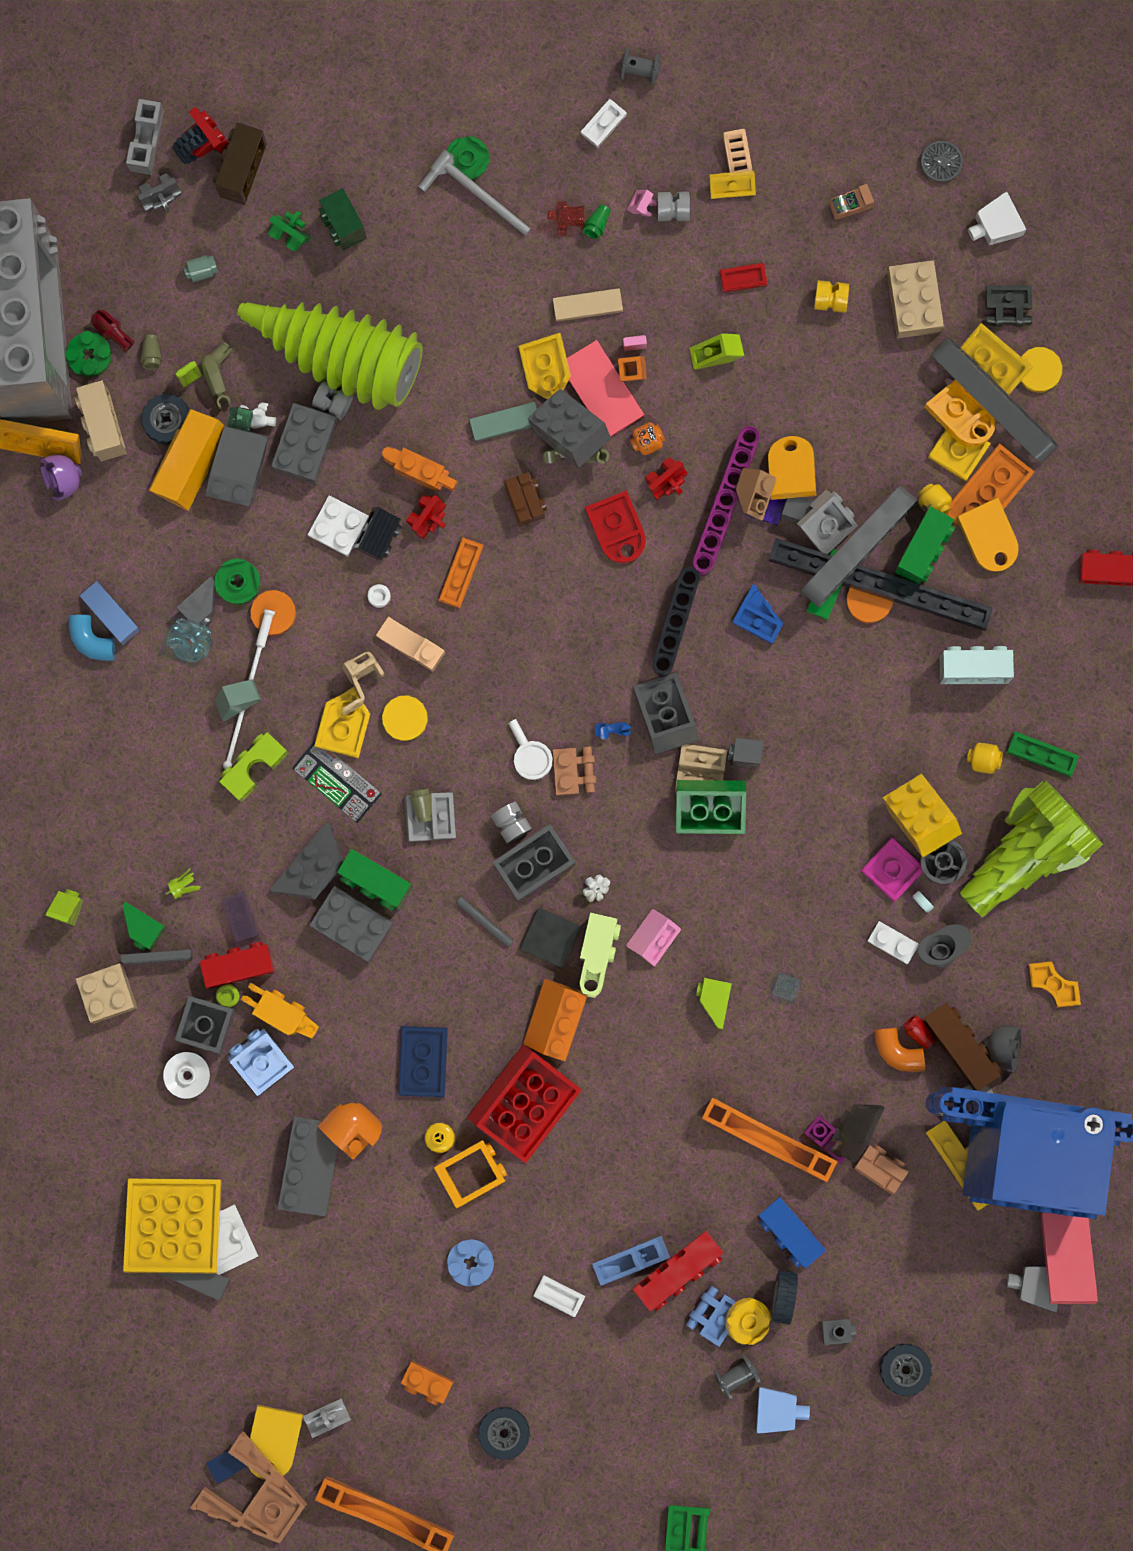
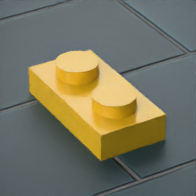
M754 171L709 174L711 199L756 195Z

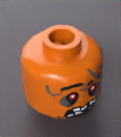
M652 422L634 429L632 433L633 438L630 439L635 452L640 451L643 455H648L661 449L663 441H665L660 426L658 424L654 425Z

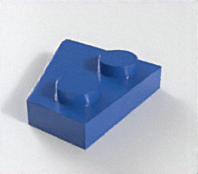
M753 584L732 624L773 645L783 626V622L772 610L768 601L764 599L757 586Z

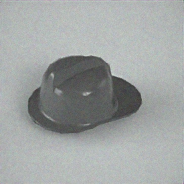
M959 924L946 926L920 942L918 947L919 957L930 966L936 968L948 967L957 957L968 950L971 945L970 932L966 927Z

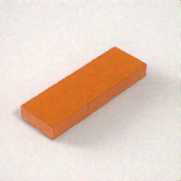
M462 537L439 602L461 608L483 550V544Z

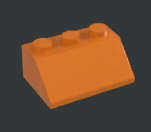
M544 979L523 1044L544 1055L566 1061L588 995L583 994L581 990Z

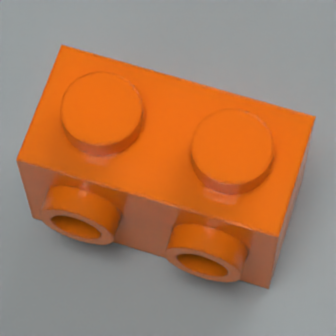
M413 1360L401 1384L405 1385L404 1390L414 1395L419 1392L426 1396V1401L434 1405H438L439 1402L442 1404L445 1402L454 1383L453 1380Z

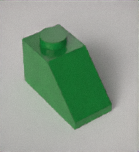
M124 902L123 910L129 937L135 940L133 945L142 951H145L146 948L152 951L167 927L127 902Z

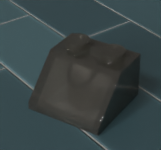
M854 1104L850 1111L845 1110L839 1121L843 1125L840 1130L836 1129L831 1141L834 1142L831 1151L856 1163L868 1146L885 1107L882 1105Z

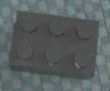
M561 389L555 392L528 417L534 434L578 468L611 439L605 422Z
M293 403L271 466L273 471L317 486L338 424L336 416Z
M551 824L492 862L518 903L576 865L575 860Z
M334 886L310 926L363 960L371 963L394 924Z

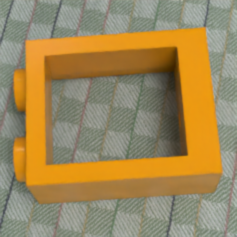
M484 1140L434 1167L456 1209L506 1181L504 1177L507 1173L501 1163L496 1164L493 1159L496 1153L490 1142L485 1144ZM481 1149L497 1179L462 1198L446 1168Z

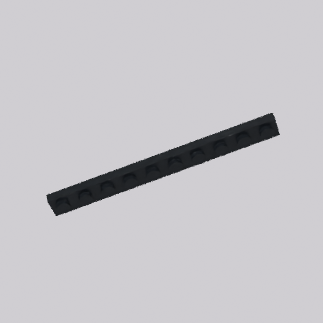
M775 538L768 561L815 576L833 556ZM859 565L841 584L983 631L987 629L993 609L992 607Z

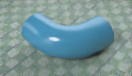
M69 615L70 637L77 650L89 659L114 661L116 651L115 639L98 638L95 636L91 629L90 615Z

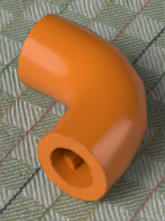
M897 1028L874 1030L875 1043L879 1055L889 1066L903 1072L925 1071L923 1048L906 1049L902 1047L898 1040Z

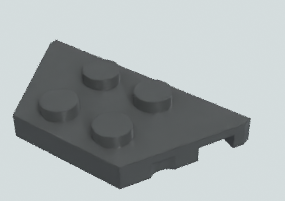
M326 822L270 888L275 895H280L281 893L288 894L291 897L303 896L306 899H316L337 874L344 861L339 853L338 842L333 835L334 829L329 823Z

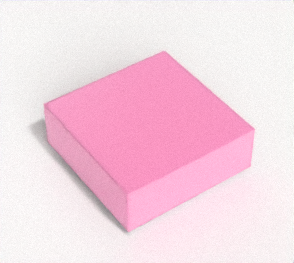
M646 336L623 338L624 351L647 349Z

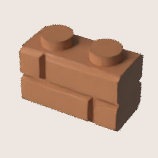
M875 1144L874 1147L869 1145L853 1169L891 1195H894L909 1172L904 1169L906 1164L896 1157L893 1161L886 1157L887 1151Z

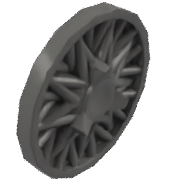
M948 141L933 142L922 153V170L928 178L935 182L951 181L958 176L962 169L963 158L961 152L956 145Z

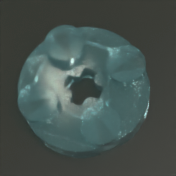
M180 618L167 632L166 643L168 647L171 645L172 649L175 650L173 654L179 659L187 662H198L199 659L207 657L212 648L211 632L205 625ZM185 638L190 639L192 641V644L188 643V640Z

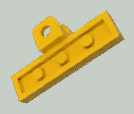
M942 1121L928 1130L926 1134L963 1188L968 1147L964 1149L948 1123ZM972 1202L978 1211L988 1205Z

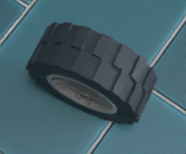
M778 1271L772 1297L771 1322L790 1325L797 1295V1273Z

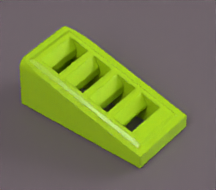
M195 361L189 362L175 373L176 378L183 387H187L202 375Z

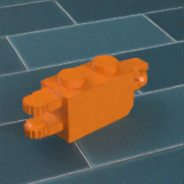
M386 447L382 450L383 460L394 466L396 474L428 489L441 491L442 487L454 491L458 484L457 480L448 476L450 472L445 470L444 466L404 447L402 452L395 448L392 449V447Z

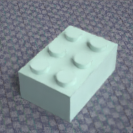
M953 646L947 647V650H944L939 657L940 684H1009L1014 678L1013 650H1007L1006 646L993 647V650H984L982 646L970 647V650H961V647Z

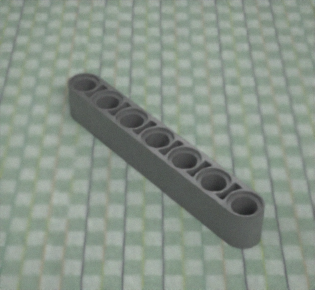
M946 337L932 352V356L1039 462L1043 463L1058 448L1056 441L954 340Z
M899 486L807 583L801 593L817 607H820L918 502V499L905 488Z

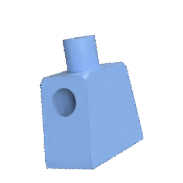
M759 1387L756 1432L768 1433L795 1430V1419L809 1420L810 1406L796 1405L797 1396L794 1394Z

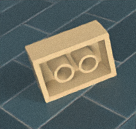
M934 260L889 266L887 277L896 337L904 338L941 333L944 324Z
M103 380L76 388L78 395L74 396L78 409L84 414L81 417V422L84 430L90 435V438H87V443L94 457L98 456L100 461H105L127 454L111 396Z

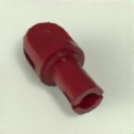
M97 310L91 316L92 325L102 334V337L106 340L112 339L124 352H127L135 343L134 340L121 330V323L105 310Z

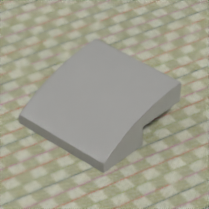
M453 792L432 793V820L426 822H418L409 798L411 795L404 796L407 842L456 838Z

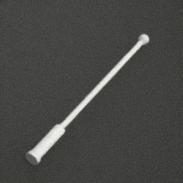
M264 609V616L256 642L257 650L249 680L254 679L262 648L265 647L272 618L275 615L274 611ZM245 710L239 713L227 760L223 763L225 770L228 767H232L231 759Z

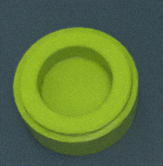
M229 984L221 986L216 993L217 1002L227 1008L235 1006L240 998L237 988Z

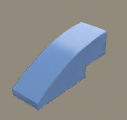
M97 581L80 595L122 645L140 631Z
M659 1236L595 1262L592 1265L600 1285H604L670 1258L662 1236Z

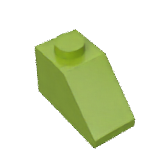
M719 334L689 348L694 370L730 363L744 356L740 334Z
M66 889L65 893L58 891L47 910L46 916L75 926L84 900L78 898L79 893L68 889Z
M704 978L703 983H698L696 996L700 997L699 1002L717 1029L722 1030L732 983Z

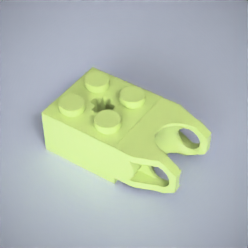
M590 913L580 956V961L584 962L580 988L583 994L595 998L602 990L608 962L613 963L616 948L612 947L613 940H618L621 925L617 924L618 919ZM588 980L597 982L598 987L595 991H587L584 985Z

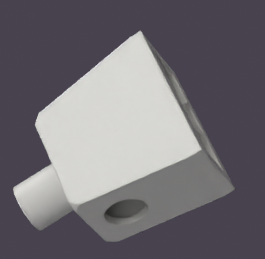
M1007 192L979 210L975 217L978 224L968 228V233L973 241L984 236L988 245L1021 237L1026 231Z

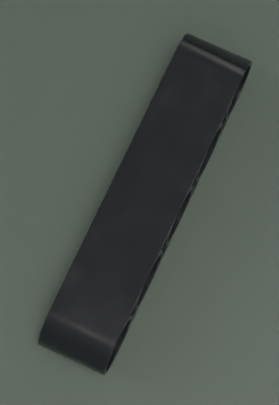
M692 567L684 568L679 574L654 656L653 671L660 677L669 675L673 670L699 585V573ZM691 574L696 580L693 584H686L683 581V577ZM679 596H686L689 599V603L681 606L676 602V599ZM678 617L683 623L680 627H673L670 624V620ZM666 639H673L676 642V646L672 649H667L664 647L663 642ZM661 660H665L669 663V668L661 671L657 668L656 664Z

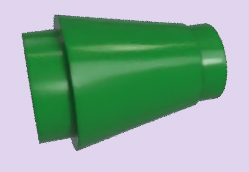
M600 204L583 224L585 235L592 239H599L600 236H603L611 212L607 206Z

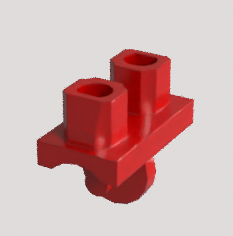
M668 457L661 465L665 471L661 476L651 472L645 477L652 495L658 500L664 494L667 496L673 492L678 496L682 494L680 486L685 483L683 478L688 473L680 460L676 462Z
M423 495L418 504L424 509L420 516L413 512L406 519L411 529L424 539L429 531L433 533L437 527L445 528L446 524L442 522V519L446 515L443 512L446 505L436 495L433 497Z

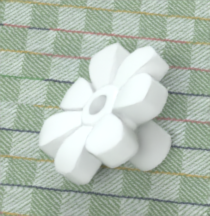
M596 875L595 879L592 877L587 878L585 884L588 887L583 890V894L587 897L586 899L589 902L594 901V899L601 901L603 899L602 893L606 894L609 890L610 881L601 875Z

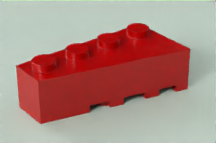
M704 1231L635 1285L633 1290L650 1312L653 1309L658 1311L667 1304L666 1299L673 1294L675 1297L686 1289L684 1284L689 1280L695 1282L704 1275L702 1272L704 1268L708 1265L712 1268L722 1260L720 1256L723 1252L709 1233Z

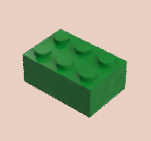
M930 506L894 574L914 583L920 584L921 581L926 583L934 568L930 565L931 562L936 563L944 549L941 543L947 544L955 529L952 526L954 519Z
M677 780L676 833L745 834L746 781Z
M353 849L350 850L337 872L341 876L340 880L342 883L351 888H354L355 885L361 888L359 891L361 894L371 900L375 897L380 899V904L392 912L394 909L400 911L414 888L408 881Z

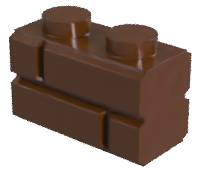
M526 472L503 481L519 527L545 518L544 511H547V507L543 497L538 498L536 490L540 488L536 477L531 478L530 473Z

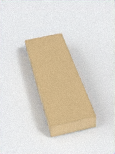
M620 288L553 298L556 322L623 312Z

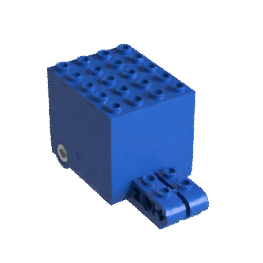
M938 1087V1092L928 1095L925 1105L930 1113L942 1116V1121L963 1123L964 1121V1124L971 1125L962 1196L970 1197L969 1202L1096 1219L1097 1215L1105 1216L1114 1146H1120V1142H1133L1132 1114L955 1087Z

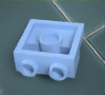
M264 1028L261 1031L258 1029L252 1031L247 1037L249 1040L242 1046L240 1043L233 1046L229 1050L230 1055L228 1056L229 1062L257 1096L294 1068L293 1064Z

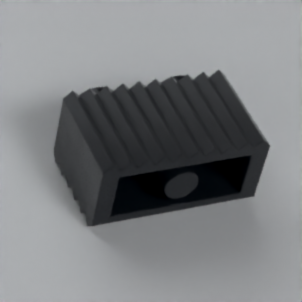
M373 507L354 548L376 560H382L383 557L386 558L392 548L389 545L392 538H396L401 530V525H399L401 519L380 507Z

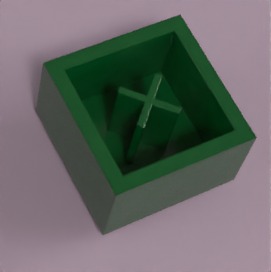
M343 188L319 200L321 208L318 211L325 227L330 226L328 229L336 247L340 245L344 251L367 239L364 226Z

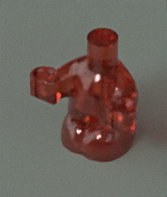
M559 201L556 211L547 210V219L556 220L559 225L557 235L566 236L568 226L583 228L584 206L570 207L567 205V202Z

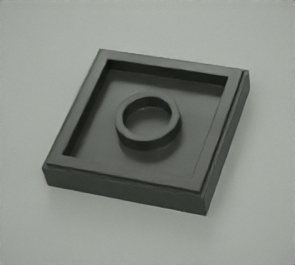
M538 908L520 950L563 968L581 926L542 908Z

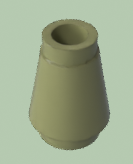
M145 335L140 363L144 369L155 370L160 368V364L163 362L157 336Z
M429 788L410 791L411 797L409 798L418 822L431 821L432 793H429Z

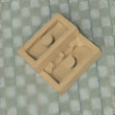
M689 744L683 745L681 747L677 780H723L727 750Z

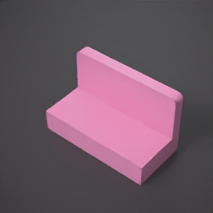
M652 909L626 946L655 966L681 931V928L669 918Z

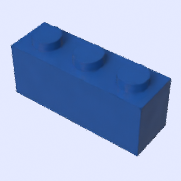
M780 1197L758 1215L761 1218L758 1223L766 1232L771 1230L776 1235L774 1241L782 1250L785 1248L789 1250L792 1254L789 1259L797 1268L802 1265L806 1269L826 1251Z

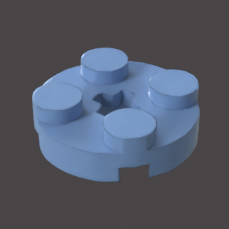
M474 1239L461 1241L455 1245L450 1251L447 1260L450 1275L456 1282L464 1286L480 1285L490 1277L494 1268L493 1255L488 1246ZM473 1256L477 1266L471 1267L470 1270L466 1269L467 1264L464 1263V1259H470Z

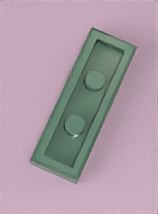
M535 402L469 419L475 442L530 428L531 425L528 417L537 410Z

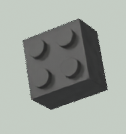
M189 996L175 1041L222 1055L236 1010Z

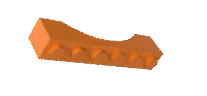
M711 1098L701 1118L824 1182H828L838 1162L714 1098Z
M328 1476L324 1478L315 1501L382 1527L428 1551H448L455 1535L454 1532Z

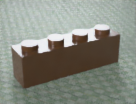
M946 1002L924 1017V1022L970 1087L975 1091L987 1092L1001 1083L1000 1074L1002 1070L995 1061L991 1063L987 1055L989 1053L982 1043L977 1044L974 1040L975 1034L969 1025L964 1026L959 1020L962 1017L954 1006L951 1008Z

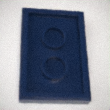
M401 1026L398 1096L445 1097L448 1028Z

